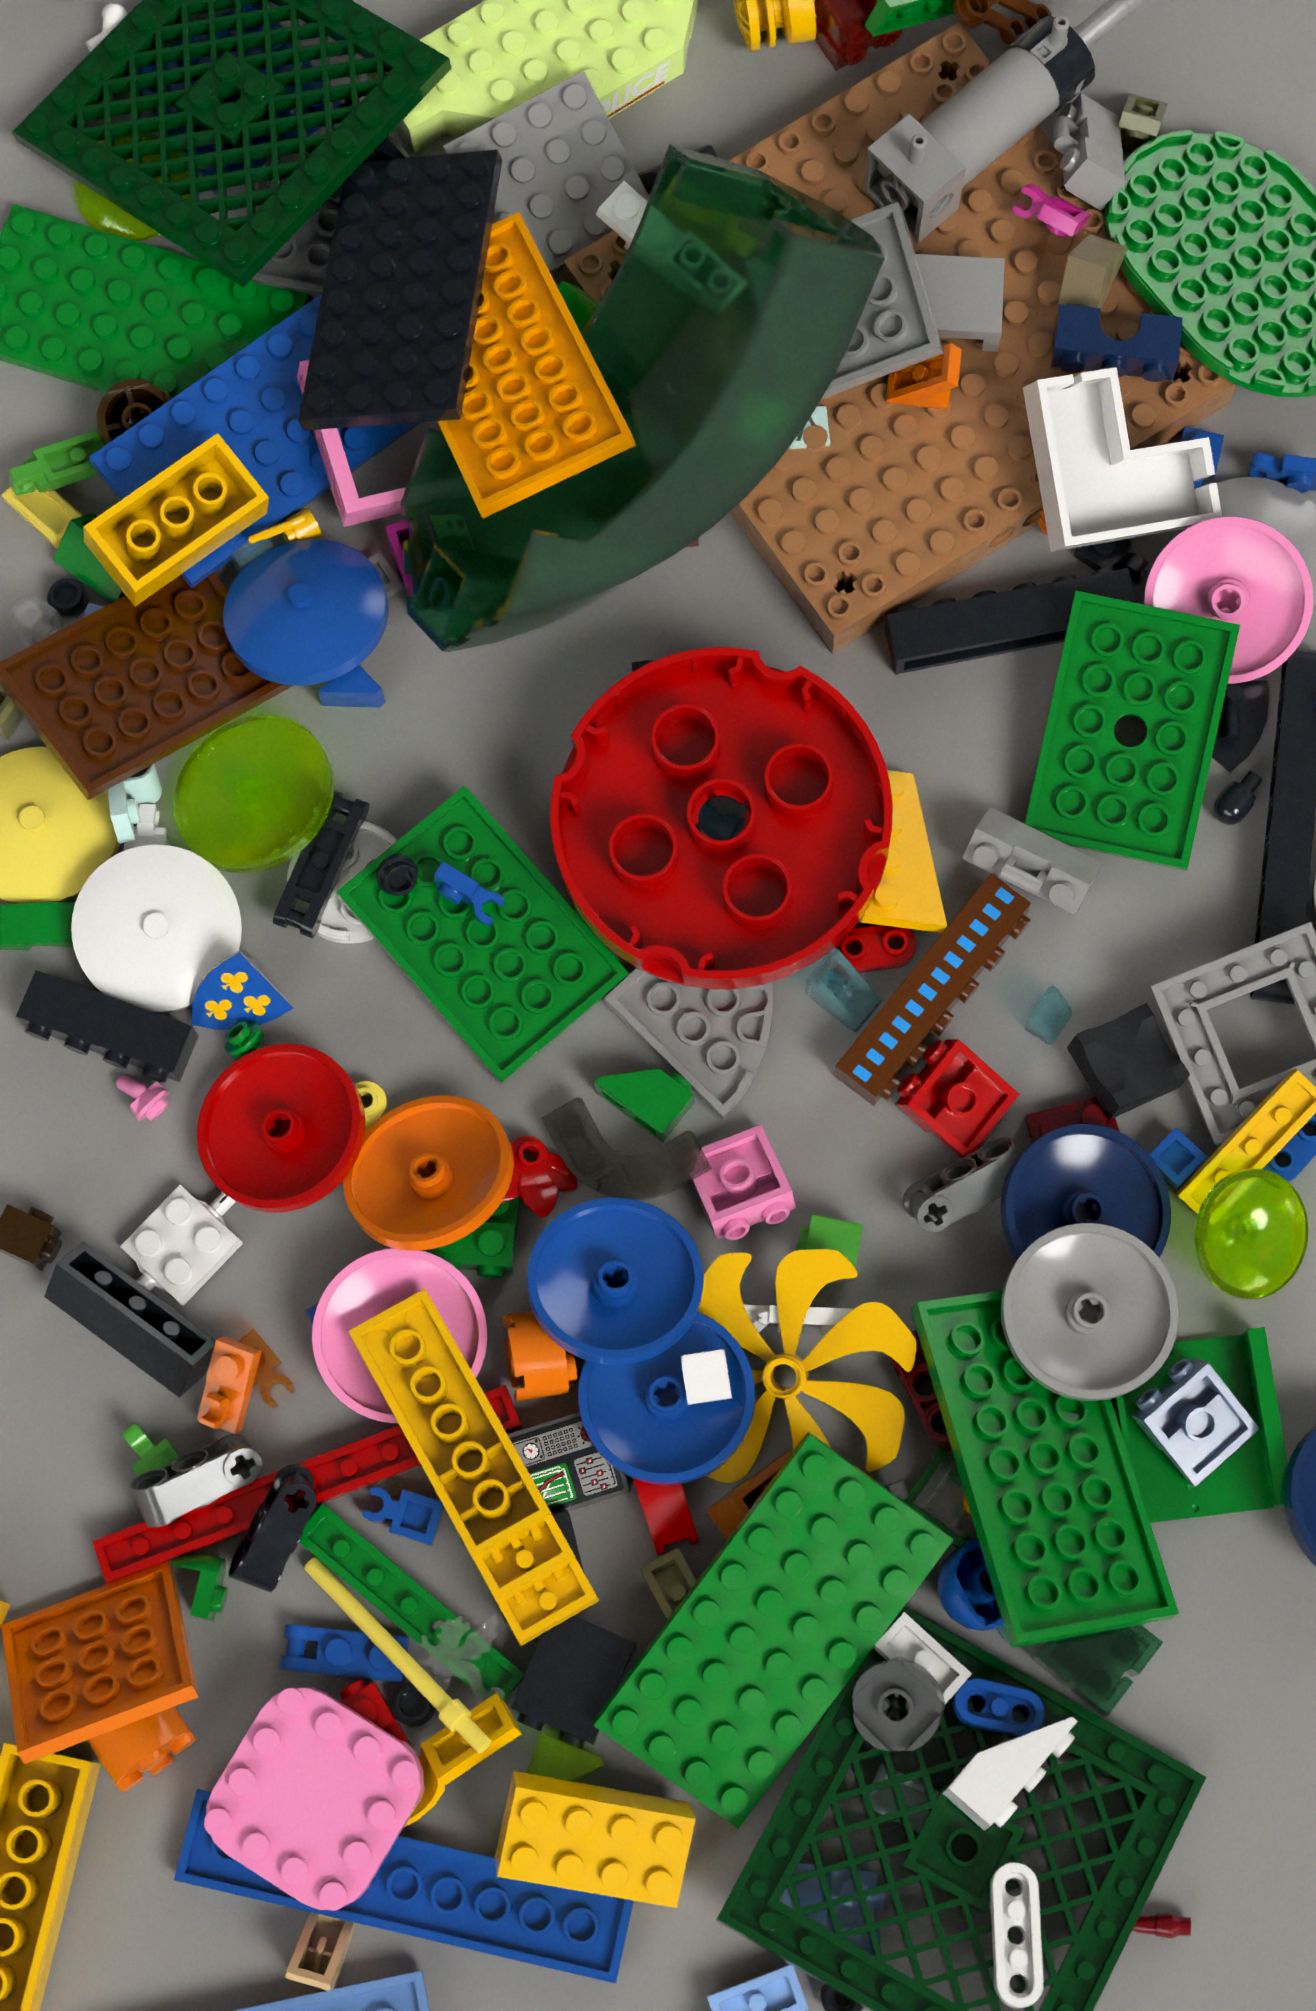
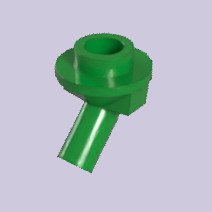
M254 1021L248 1023L239 1022L234 1025L226 1035L225 1051L238 1060L242 1056L264 1047L259 1044L265 1035L260 1025Z

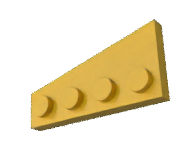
M887 770L893 802L892 832L888 859L879 887L872 902L862 916L861 923L943 933L947 923L914 774Z

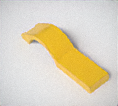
M495 1693L470 1710V1718L491 1739L490 1746L484 1752L478 1754L457 1731L451 1732L447 1727L420 1744L421 1753L418 1759L423 1768L425 1790L420 1804L416 1806L404 1827L419 1820L435 1806L444 1793L445 1785L521 1735L505 1701L498 1693Z

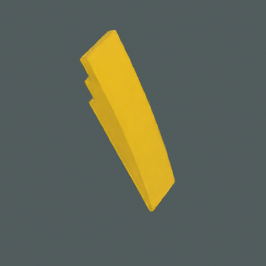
M424 1288L349 1330L351 1338L521 1646L597 1603L599 1599L427 1290Z

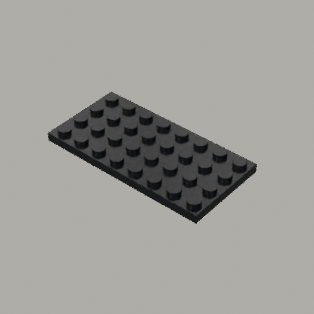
M498 149L362 162L343 182L298 418L303 430L461 419L502 166V158Z

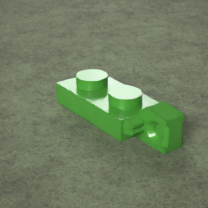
M97 430L33 450L32 456L24 460V465L9 469V484L16 496L34 492L36 489L39 493L48 490L52 491L99 475L89 463V457L104 447Z

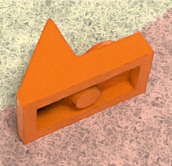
M949 343L942 346L943 354L890 373L888 376L886 401L899 405L938 409L948 408L951 389L958 387L962 349Z

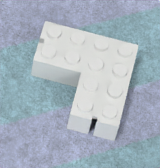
M1117 367L1084 372L1074 377L1071 374L1040 379L1023 388L1051 552L1182 530L1200 521L1222 516L1217 483L1207 484L1196 489L1193 483L1194 481L1215 475L1209 437L1130 450Z

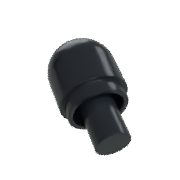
M1249 771L1240 783L1233 781L1230 785H1227L1214 803L1216 818L1227 825L1241 822L1254 806L1256 797L1253 792L1260 785L1262 779L1256 773Z

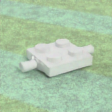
M179 1185L120 1246L136 1262L139 1271L142 1273L137 1282L149 1291L156 1286L158 1289L170 1293L184 1306L243 1244L227 1228L222 1218L236 1201L221 1192L208 1205L206 1202L197 1200L182 1185Z

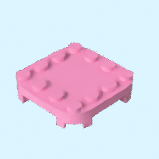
M315 1687L288 1688L273 1696L266 1703L243 1738L212 1790L206 1806L204 1827L211 1835L213 1842L224 1853L290 1896L318 1910L336 1911L359 1899L372 1885L370 1883L414 1809L420 1804L425 1790L423 1768L416 1755L417 1752L406 1741H401L329 1696L328 1692Z

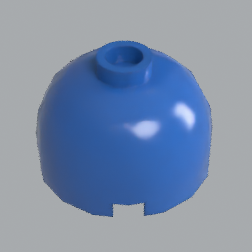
M979 1539L970 1540L957 1547L942 1563L937 1577V1594L941 1605L951 1619L968 1629L985 1631L1004 1626Z

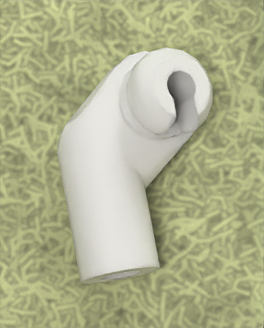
M110 3L103 8L102 32L86 41L90 52L127 16L123 6Z

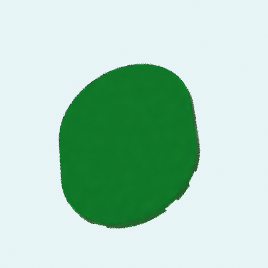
M1181 130L1158 136L1138 147L1124 161L1126 182L1105 205L1104 222L1107 239L1127 246L1128 249L1120 266L1125 277L1156 314L1183 317L1181 343L1195 358L1219 376L1238 386L1266 395L1290 398L1315 396L1316 189L1295 167L1272 150L1267 148L1264 152L1255 146L1245 143L1244 137L1231 133L1215 131L1214 134L1193 133L1192 130Z

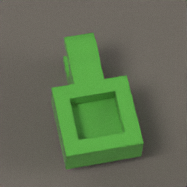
M136 1423L121 1433L124 1439L141 1457L139 1461L131 1466L138 1476L147 1471L158 1469L181 1456L166 1438L155 1446L144 1430Z

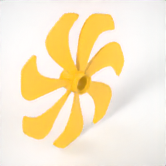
M796 1250L787 1254L777 1267L775 1282L776 1301L784 1353L775 1355L750 1320L740 1294V1282L746 1267L752 1260V1255L743 1252L720 1255L703 1275V1292L698 1313L722 1325L742 1348L767 1362L763 1370H752L754 1384L763 1382L767 1390L755 1403L751 1425L740 1447L727 1462L706 1476L719 1482L732 1483L748 1474L763 1445L776 1397L784 1399L791 1429L793 1451L807 1432H810L831 1448L825 1435L799 1400L797 1394L800 1391L842 1412L862 1431L866 1438V1470L868 1472L875 1471L894 1460L900 1448L905 1421V1412L900 1400L893 1393L871 1385L841 1381L808 1379V1371L848 1354L863 1351H879L893 1358L905 1371L910 1372L915 1362L917 1340L904 1322L889 1306L883 1303H863L845 1315L820 1340L810 1354L802 1360L796 1355L801 1329L812 1301L820 1289L827 1283L855 1278L858 1272L853 1264L838 1250ZM786 1364L794 1369L796 1382L793 1386L786 1387L777 1382L774 1375L777 1365Z

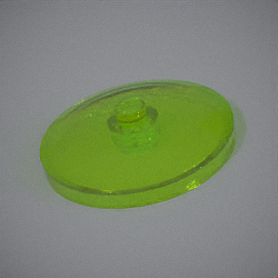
M256 715L226 724L198 745L180 772L173 798L174 818L178 831L184 842L195 854L201 856L215 868L223 871L254 873L281 865L301 852L322 828L330 811L334 795L332 764L327 752L310 731L293 720L274 715Z

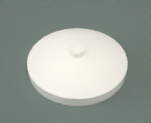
M157 844L138 846L120 852L106 860L90 875L75 902L71 931L77 960L88 979L102 994L155 1013H168L192 1006L197 988L206 974L222 960L239 951L242 923L239 906L232 888L211 863L191 851L175 846Z

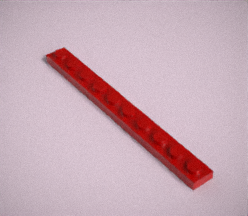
M507 1385L484 1393L506 1433L522 1428ZM400 1425L297 1463L308 1468L313 1474L314 1491L317 1500L316 1506L422 1466ZM279 1471L260 1477L250 1484L221 1496L209 1505L196 1508L179 1516L173 1522L162 1527L150 1528L146 1526L145 1522H141L92 1541L105 1583H112L248 1532L257 1508L263 1503Z

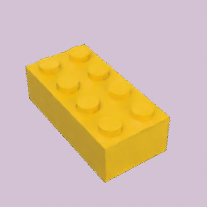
M217 433L83 526L84 543L136 607L266 515L269 497Z
M513 1771L495 1854L497 1877L677 1908L696 1819L690 1802Z

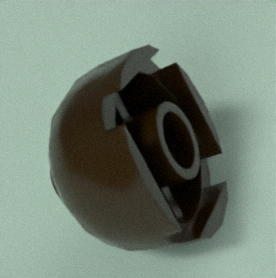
M127 379L113 385L101 399L96 413L97 433L103 445H107L172 399L165 390L162 391L159 387L152 385V382L145 379Z

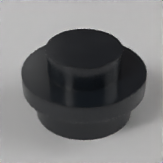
M63 578L57 580L51 586L47 594V602L55 615L68 619L77 617L84 612L89 602V595L85 586L80 581L72 578Z
M396 854L389 856L380 863L376 870V881L381 890L394 896L408 894L417 883V866L406 855Z
M411 1682L402 1684L395 1691L392 1698L393 1714L399 1722L406 1726H422L433 1717L436 1708Z

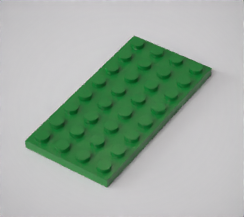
M13 204L0 234V361L107 393L113 385L124 380L145 379L152 382V385L159 387L162 391L165 390L171 398H174L310 302L307 293L258 284L251 280L243 288L203 261Z
M1003 1290L916 1302L911 1308L912 1316L1010 1648L1163 1621L1178 1615L1179 1611L1111 1399L1084 1401L1061 1396L1041 1386L1022 1369L1011 1353L1003 1333L1001 1322Z
M807 1432L593 1719V1726L738 1829L954 1539L813 1434Z

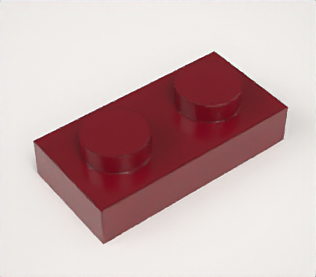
M1096 1097L1027 1114L1024 1118L1031 1142L1048 1132L1075 1124L1100 1125L1119 1131L1116 1118L1108 1119Z

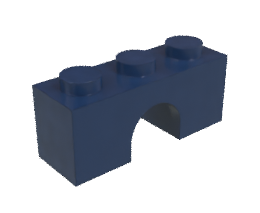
M1059 305L1055 322L1051 367L1061 368L1068 373L1117 367L1118 377L1124 375L1137 376L1150 382L1173 380L1179 362L1183 317L1142 313L1136 335L1127 340H1114L1105 335L1100 327L1101 308Z

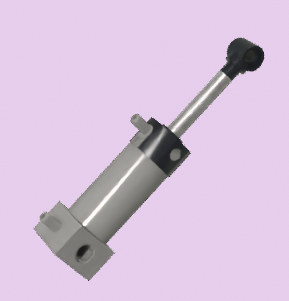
M1108 0L1075 29L1069 26L1070 22L1065 16L1042 18L1008 46L1006 52L919 123L908 114L867 148L863 191L881 208L899 202L903 209L909 234L919 243L959 209L962 188L1049 115L1060 110L1092 83L1095 78V64L1088 48L1146 0Z

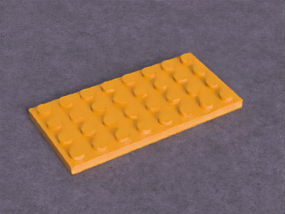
M520 212L492 224L461 419L438 421L483 519L636 446L632 433Z

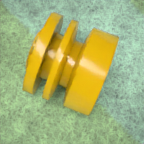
M733 0L737 25L749 52L759 51L760 32H762L767 48H774L776 45V29L782 28L784 37L789 45L814 41L816 38L814 0Z

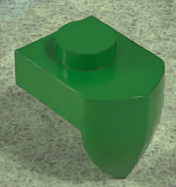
M209 1555L187 1556L172 1560L170 1566L200 1573L190 1616L214 1622L216 1612H223L228 1595V1587L223 1586L226 1560Z

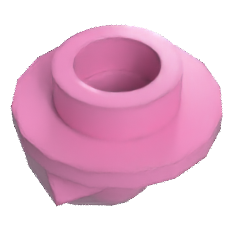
M123 1074L117 1079V1088L135 1099L129 1109L138 1121L147 1117L152 1122L169 1106L165 1098L170 1092L158 1082L147 1088L144 1084L127 1074Z

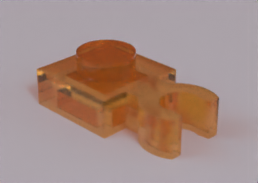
M252 1328L238 1341L262 1350L253 1387L259 1383L262 1387V1399L267 1405L275 1409L279 1405L271 1396L273 1387L279 1384L284 1385L291 1394L296 1391V1388L290 1379L274 1373L273 1370L282 1361L256 1330Z

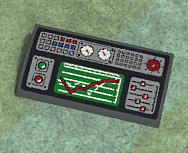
M580 1412L507 1434L552 1515L566 1511L569 1512L630 1492L625 1474L611 1466L595 1449L584 1428Z

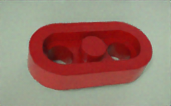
M884 925L852 929L832 949V958L835 965L841 971L849 974L901 968L913 959L916 950V938L913 932L907 928ZM892 938H898L902 941L903 946L895 950L890 948L887 942ZM855 943L861 947L862 951L857 955H851L846 951V947L849 944Z

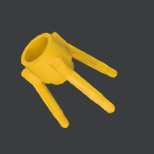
M305 508L286 518L283 523L249 536L248 542L253 544L282 533L285 541L289 543L298 540L318 539L322 537V532L313 514L308 508Z

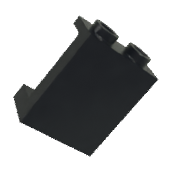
M575 1616L541 1635L511 1705V1709L520 1712L517 1721L540 1732L544 1723L561 1730L558 1739L581 1750L585 1741L595 1745L600 1730L593 1726V1719L619 1686L627 1664L630 1662L637 1646L636 1643Z

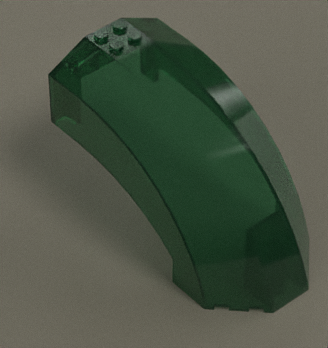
M669 144L642 218L621 267L599 307L581 332L632 433L636 446L483 519L442 430L427 428L400 503L401 519L408 520L410 540L407 539L403 542L404 572L407 575H412L413 595L406 597L407 614L441 651L452 652L497 643L547 626L593 604L645 571L675 555L716 525L747 497L777 464L807 424L831 384L850 344L885 259L874 237L830 206L758 169Z

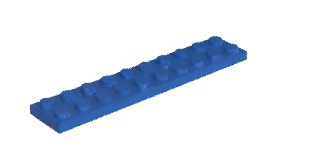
M201 1789L196 1790L174 1877L175 1881L616 1984L634 1900L497 1877L494 1857L398 1836L370 1883L372 1885L359 1899L336 1911L318 1910L301 1903L224 1853L213 1842L211 1835L204 1827L206 1806L212 1792Z

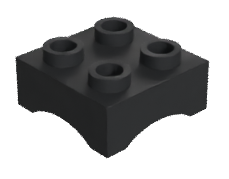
M1147 1003L1132 1009L1108 1023L1076 1034L1067 1046L1069 1053L1109 1120L1180 1088L1190 1076L1184 1063L1176 1057L1165 1042L1156 1023L1155 1016Z

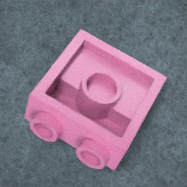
M762 1124L682 1155L685 1167L699 1196L701 1207L716 1240L722 1237H726L728 1240L740 1239L749 1232L750 1226L763 1221L771 1225L778 1224L787 1219L791 1210L796 1209L792 1189Z

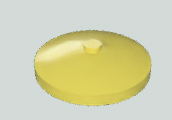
M29 747L7 753L0 757V902L18 904L72 902L76 900L90 875L106 860L118 854L120 848L110 817L108 789L87 800L48 747Z

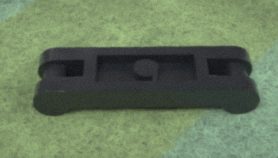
M333 789L327 791L275 910L273 924L283 928H287L290 925L300 929V934L310 938L315 937L322 915L360 827L367 817L370 806L369 802L358 798L355 801L343 798V793ZM337 813L347 816L344 825L332 821ZM298 899L310 903L306 914L294 910Z

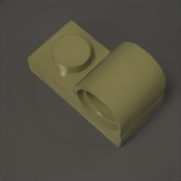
M679 1548L640 1568L647 1585L666 1620H668L695 1584L696 1578Z

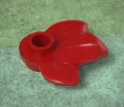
M521 1136L511 1143L514 1158L513 1174L509 1189L502 1202L514 1200L519 1196L533 1213L540 1218H546L556 1204L558 1191L572 1192L577 1189L576 1174L564 1157L549 1153L539 1139L532 1136ZM523 1150H529L534 1155V1162H528L524 1159Z

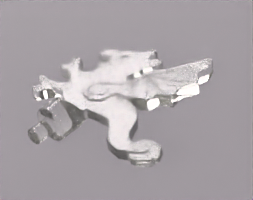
M492 1614L479 1629L469 1634L465 1644L459 1647L460 1639L471 1628V1623L466 1622L462 1624L464 1618L462 1615H459L454 1621L447 1620L444 1623L439 1620L434 1623V1629L441 1627V1630H443L441 1634L437 1635V1638L440 1639L438 1645H429L427 1636H421L423 1641L418 1644V1647L425 1648L429 1652L430 1657L428 1659H419L413 1656V1658L422 1668L427 1665L432 1666L433 1680L446 1693L448 1692L451 1677L456 1676L467 1679L474 1696L482 1700L488 1699L495 1693L504 1698V1690L498 1687H492L489 1692L485 1691L482 1684V1675L478 1667L465 1661L480 1659L482 1653L490 1652L491 1643L498 1637L495 1630L498 1624L496 1614Z

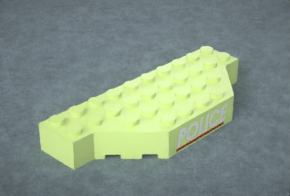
M485 0L420 39L423 43L449 57L452 69L395 129L413 154L445 135L461 137L463 133L466 134L582 71L585 72L606 115L610 119L684 73L698 0ZM377 72L367 73L368 80L378 79Z

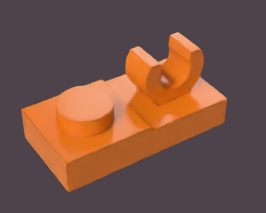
M226 1336L215 1340L197 1417L199 1423L214 1429L220 1428L232 1434L242 1431L262 1350Z

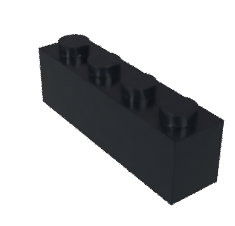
M35 970L16 1015L19 1021L26 1027L25 1033L43 1041H49L50 1036L65 1041L64 1047L82 1055H88L89 1050L104 1055L103 1061L121 1069H127L128 1064L143 1069L142 1075L160 1083H166L167 1078L178 1082L181 1081L199 1037L193 1026L37 970Z
M81 1242L56 1263L44 1296L46 1299L179 1398L205 1375L211 1361L215 1344L214 1338L84 1242Z

